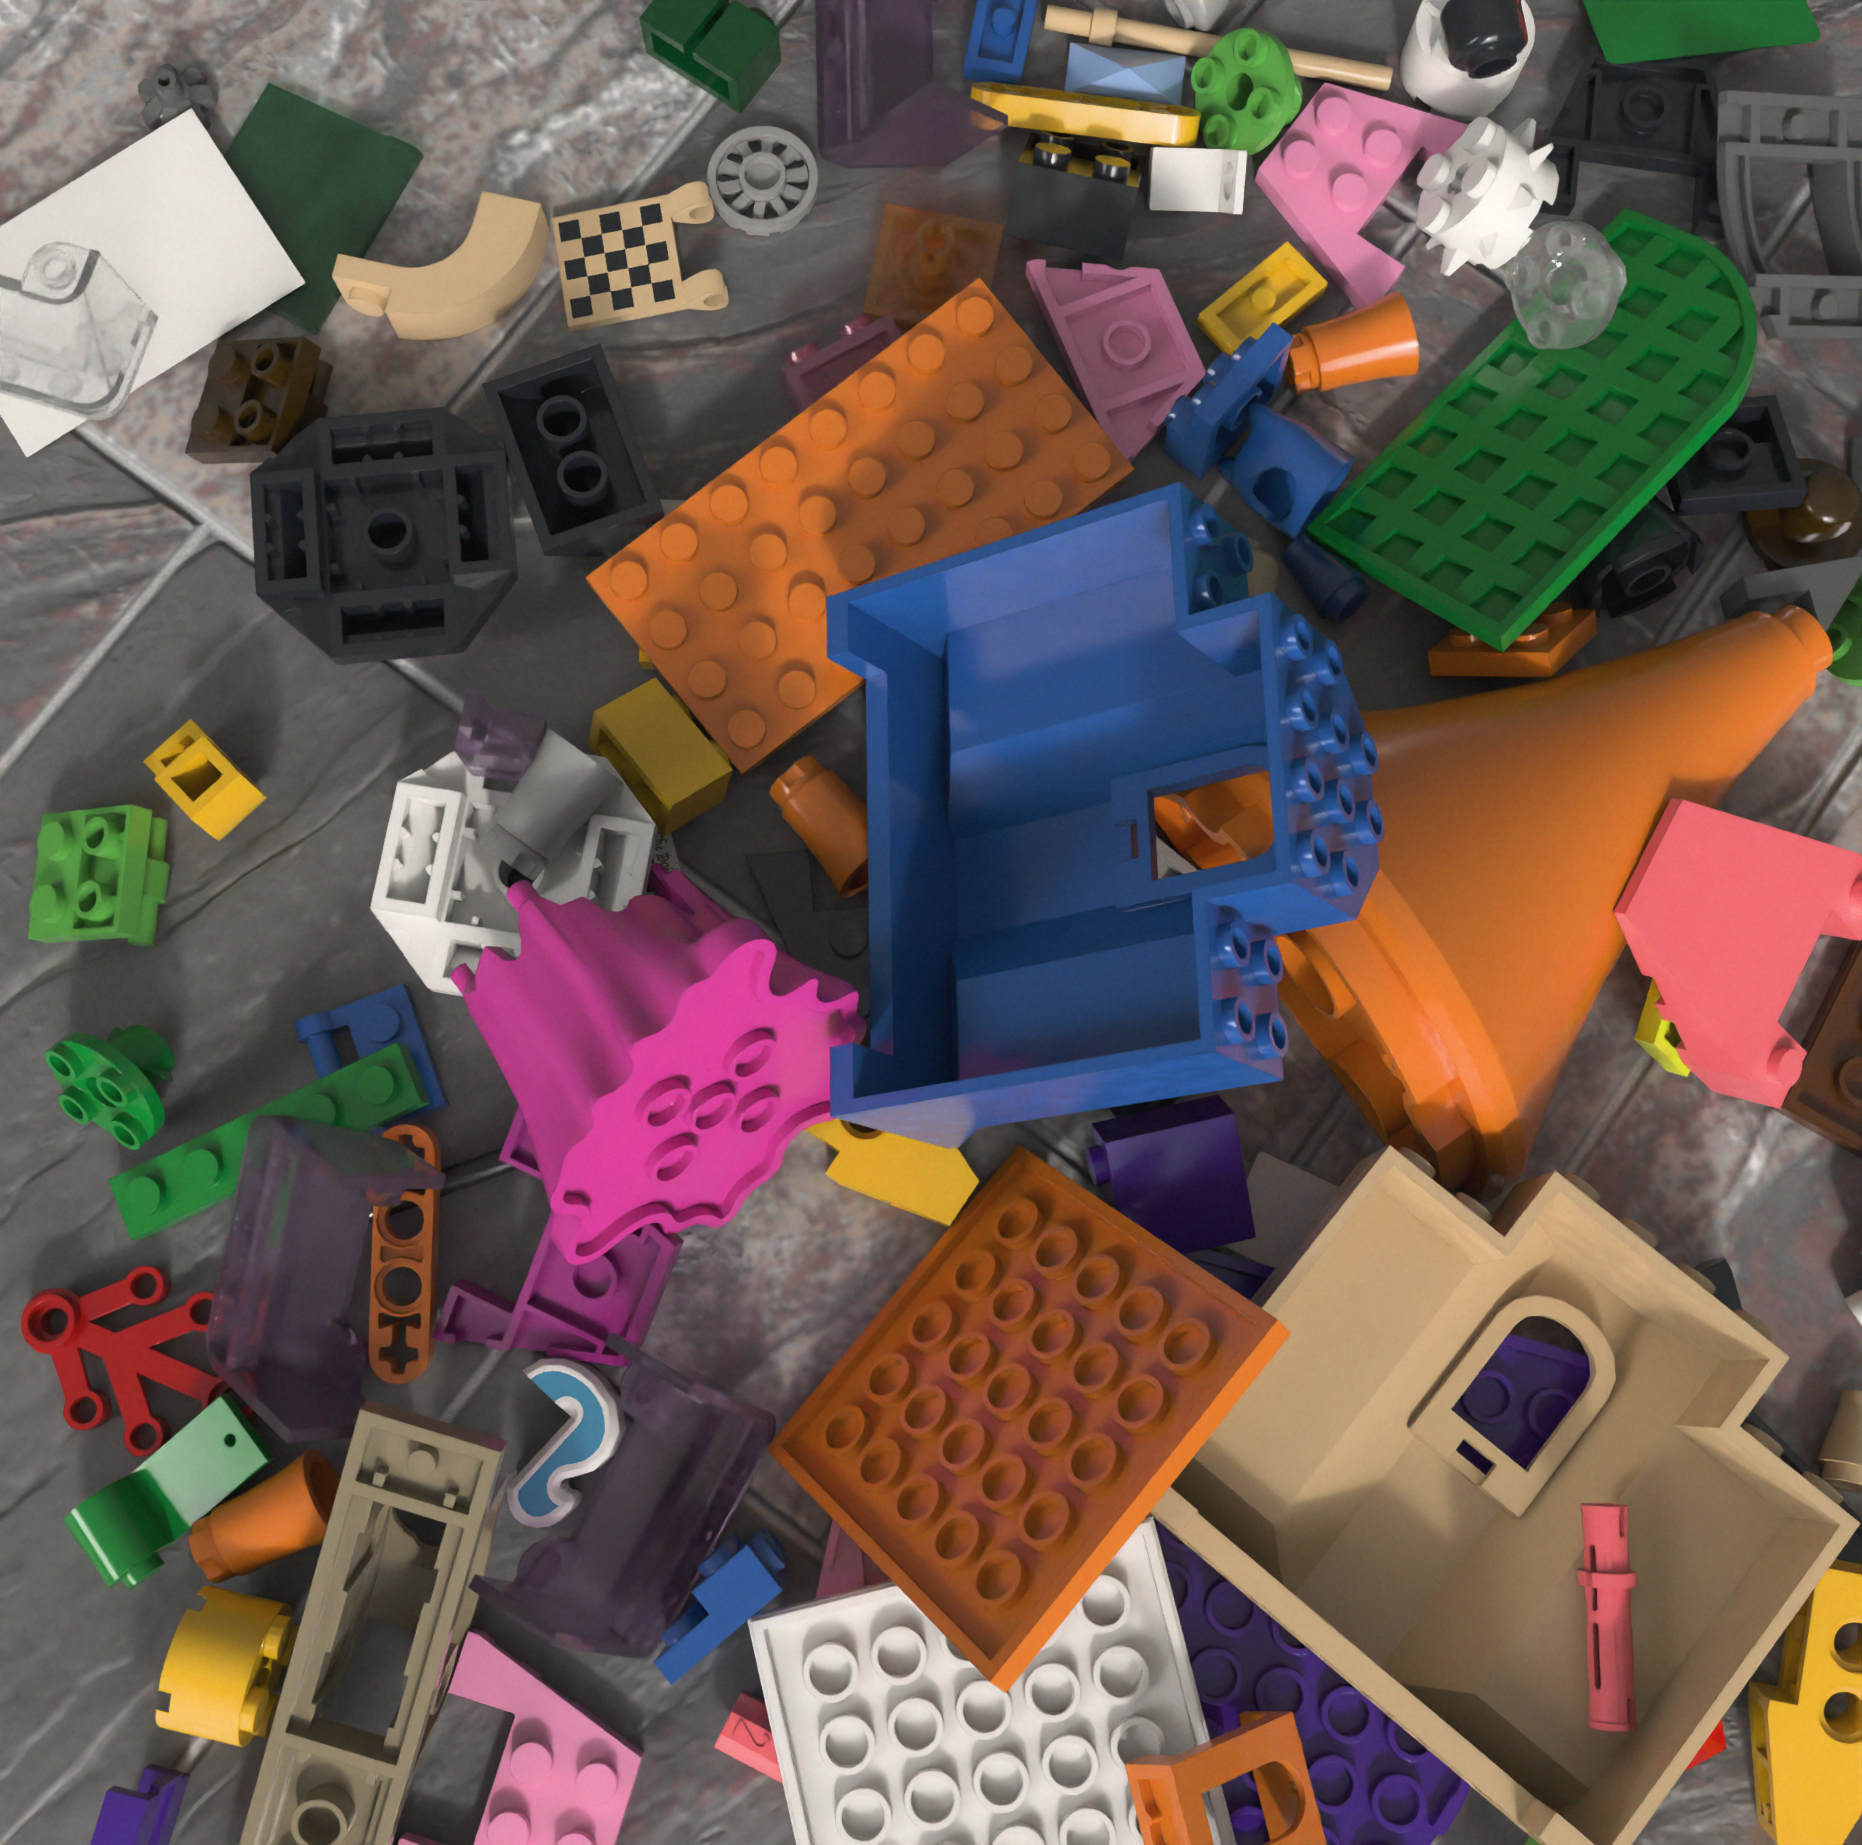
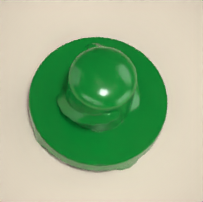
M138 1024L130 1025L124 1030L115 1027L110 1032L106 1042L87 1033L70 1032L58 1040L44 1054L46 1063L52 1069L56 1080L63 1089V1092L58 1096V1103L74 1121L80 1124H87L92 1120L101 1128L111 1133L119 1143L131 1150H138L163 1127L165 1121L164 1108L154 1087L162 1080L173 1081L170 1072L175 1066V1056L167 1041L153 1029Z

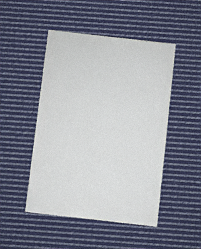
M192 108L0 226V415L26 457L31 456L305 284L302 276Z

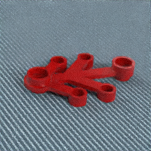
M156 1266L136 1267L130 1271L126 1279L84 1296H80L73 1290L66 1288L43 1290L27 1303L21 1317V1331L28 1345L35 1351L49 1354L52 1357L66 1400L63 1408L64 1419L73 1429L83 1431L99 1428L108 1421L111 1415L112 1404L108 1395L101 1390L92 1389L81 1348L103 1358L126 1426L123 1434L125 1448L129 1453L137 1457L151 1456L171 1439V1429L167 1421L153 1414L141 1375L200 1400L202 1411L219 1396L229 1393L235 1387H239L246 1394V1405L241 1411L249 1422L258 1415L263 1402L260 1385L253 1377L247 1374L227 1373L215 1376L152 1348L194 1330L212 1332L223 1327L229 1318L230 1306L227 1299L217 1292H198L192 1295L185 1305L119 1332L93 1322L132 1303L140 1306H154L163 1302L170 1293L171 1279L165 1270ZM150 1273L156 1279L157 1287L152 1296L144 1298L140 1294L138 1286L141 1278ZM206 1299L211 1300L216 1306V1315L208 1324L202 1323L197 1315L199 1305ZM61 1309L67 1315V1325L61 1333L57 1334L51 1329L50 1318L56 1310ZM86 1397L94 1400L97 1409L94 1418L89 1422L84 1421L79 1415V1405ZM146 1423L154 1427L157 1435L155 1443L149 1449L143 1447L138 1440V1432Z

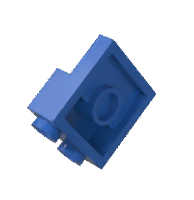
M1273 322L1258 340L1249 336L1232 355H1229L1227 352L1221 353L1206 371L1203 377L1205 385L1193 398H1190L1188 395L1182 396L1167 414L1164 420L1167 433L1163 453L1201 481L1251 426L1247 416L1250 404H1262L1268 407L1277 397L1293 336Z
M766 1526L755 1532L744 1542L734 1533L712 1551L697 1567L704 1576L692 1591L698 1600L667 1626L668 1629L660 1635L666 1646L654 1661V1664L671 1685L783 1590L789 1576L788 1571L784 1568L786 1566L785 1562L790 1557L779 1540Z

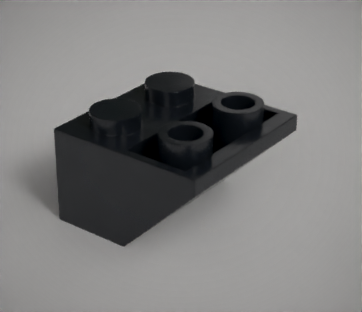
M1043 130L1041 134L1031 132L1018 161L1005 235L1122 260L1146 157L1135 155L1134 147L1118 141L1104 140L1097 147L1076 142L1077 136L1075 134Z

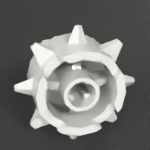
M1479 116L1469 124L1464 134L1443 155L1436 153L1425 162L1417 177V185L1423 191L1419 200L1416 225L1431 236V239L1425 245L1427 250L1440 244L1444 245L1440 271L1443 275L1450 276L1466 261L1474 266L1482 263L1489 269H1496L1513 259L1537 234L1528 226L1538 214L1543 200L1553 206L1557 195L1559 176L1555 164L1546 159L1554 148L1553 144L1550 143L1537 150L1533 149L1536 121L1534 119L1527 118L1515 130L1509 132L1488 117Z

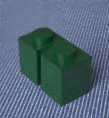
M653 0L639 18L647 54L740 114L781 63L778 27L759 8H747L736 0L732 3H729V0Z

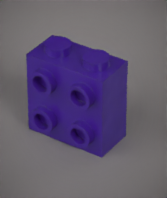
M1218 1094L1091 1123L1095 1146L1086 1148L1088 1168L1094 1186L1103 1185L1105 1200L1108 1205L1182 1255L1256 1238L1236 1116Z

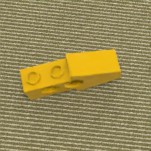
M837 1118L832 1121L812 1125L805 1129V1131L838 1152V1155L825 1173L834 1182L948 1228L979 1183L978 1178L958 1148L947 1149L878 1129L874 1132L862 1133L855 1130L848 1121Z
M1834 1560L1785 1629L1777 1686L1754 1681L1749 1682L1748 1705L1757 1822L1777 1845H1842L1862 1814V1564ZM1856 1622L1858 1636L1854 1644L1845 1650H1835L1834 1638L1837 1631L1847 1623ZM1847 1692L1848 1705L1845 1711L1835 1718H1825L1824 1707L1827 1700L1836 1693Z

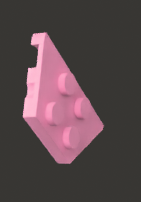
M1042 259L1028 261L1026 263V277L1084 407L1129 463H1131L1165 426L1164 420L1174 404L1184 395H1188L1191 398L1204 384L1203 377L1206 373L1160 270L1142 267L1116 270L1105 264L1083 263L1082 270L1046 267V260Z

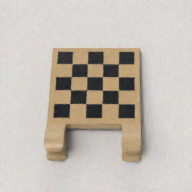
M695 181L687 183L667 195L551 218L567 324L570 332L686 309L719 310L728 305V289L719 270H704L684 281L682 278L673 222L700 224L709 222L714 218L713 202L709 195V189L704 182Z

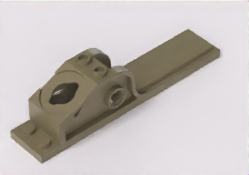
M370 1399L360 1408L239 1845H392L413 1776L448 1699V1690L467 1633L471 1629L487 1573L493 1535L507 1477L499 1475L508 1441ZM395 1508L447 1523L440 1547L429 1546L421 1542L417 1538L416 1533L400 1521ZM368 1615L416 1629L403 1674L409 1677L400 1708L388 1727L386 1737L323 1718L346 1676Z

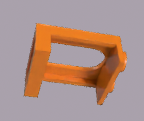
M1244 1711L1238 1714L1241 1727L1178 1755H1143L1125 1763L1144 1845H1214L1201 1793L1249 1771H1253L1270 1841L1262 1845H1327L1321 1823V1815L1316 1804L1293 1712Z

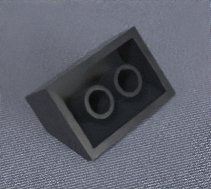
M601 344L482 384L545 556L612 557L665 517Z

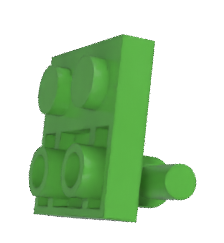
M132 804L43 814L41 831L37 839L38 858L34 890L29 904L30 923L28 939L46 943L128 938L127 943L131 945L154 946L159 904L166 903L170 864L164 862L168 820L152 817V810Z

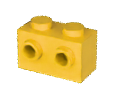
M656 677L602 706L593 713L588 746L597 756L607 757L654 821L663 837L723 802L733 771L725 751L715 741H708L693 723L689 709L681 698L675 694L670 695Z

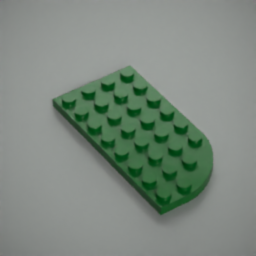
M1625 207L1307 526L1309 537L1316 544L1361 570L1366 575L1497 650L1504 652L1733 415L1742 402L1752 380L1756 364L1757 318L1751 292L1741 273L1720 250L1702 238Z

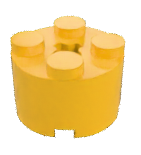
M205 1585L197 1593L207 1600L201 1611L187 1608L169 1647L158 1691L171 1694L169 1712L156 1709V1723L161 1728L245 1747L254 1736L268 1738L280 1699V1695L274 1693L283 1666L289 1667L300 1625L293 1623L290 1604L212 1585Z

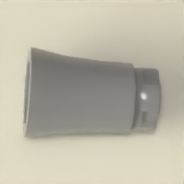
M548 728L530 766L509 799L494 817L498 824L492 827L481 843L500 859L534 881L546 865L547 859L553 862L571 837L593 812L624 783Z

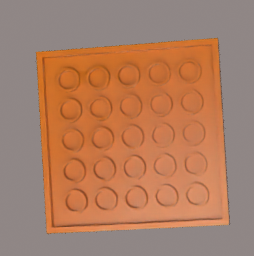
M1018 1144L767 1446L766 1450L990 1683L1004 1693H1007L1291 1333L1277 1318Z

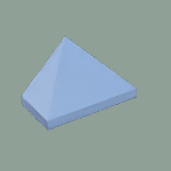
M1070 42L1064 91L1181 106L1186 56Z

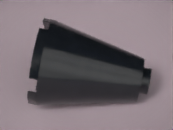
M1655 495L1577 575L1584 603L1589 610H1595L1596 617L1600 618V609H1608L1612 618L1622 617L1642 610L1675 591L1678 587L1673 578L1686 566L1692 575L1701 567L1707 555L1705 546L1699 535Z

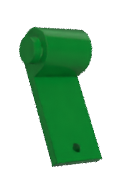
M225 1393L205 1408L132 1473L94 1493L74 1508L64 1518L63 1522L108 1587L113 1588L124 1582L130 1591L150 1579L166 1565L160 1555L192 1529V1523L206 1517L215 1507L219 1506L275 1457L229 1393Z

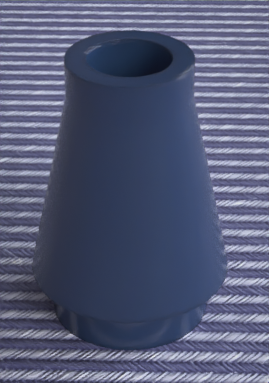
M1307 534L1296 538L1281 555V563L1289 569L1321 619L1328 617L1334 624L1346 621L1359 610L1371 593V588L1364 582V572L1316 544Z

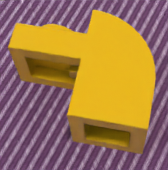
M191 718L143 761L156 775L154 780L192 821L217 841H221L268 798L260 787Z

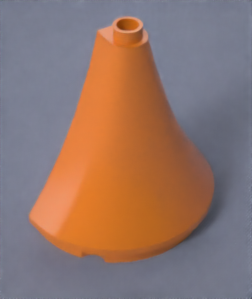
M1785 605L1771 615L1761 611H1750L1741 617L1657 647L1521 686L1409 707L1359 711L1366 730L1371 734L1378 753V770L1376 773L1371 774L1373 799L1381 810L1385 828L1383 841L1377 843L1379 870L1356 920L1273 936L1283 960V977L1277 983V993L1281 1002L1384 1147L1391 1145L1397 1151L1401 1147H1406L1419 1154L1435 1169L1436 1174L1432 1179L1450 1194L1463 1187L1473 1199L1491 1201L1514 1186L1521 1179L1560 1075L1605 979L1627 944L1614 910L1671 798L1683 799L1717 810L1753 760L1799 707L1814 694L1817 686L1816 675L1831 665L1833 649L1829 637L1820 623L1810 613L1795 605ZM1267 771L1154 798L1156 826L1174 851L1197 870L1254 859L1265 853L1274 842L1270 775Z

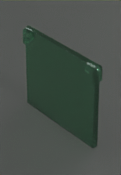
M268 83L223 157L305 281V284L271 304L265 310L288 320L292 325L318 335L342 295L332 277L338 254L364 258L424 156L416 147L391 135L385 136Z

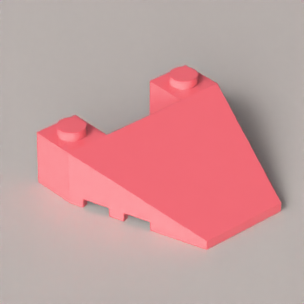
M1671 798L1614 910V914L1642 975L1653 977L1662 997L1655 1004L1662 1019L1674 1022L1682 1040L1676 1046V1050L1682 1063L1713 1092L1780 1109L1790 1087L1800 1077L1802 1062L1807 1052L1778 1023V1020L1820 934L1862 940V856L1857 852L1687 800Z

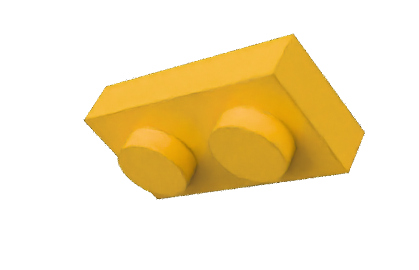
M1287 241L1199 313L1196 325L1222 352L1232 355L1249 336L1258 340L1273 322L1283 329L1324 295L1328 282Z

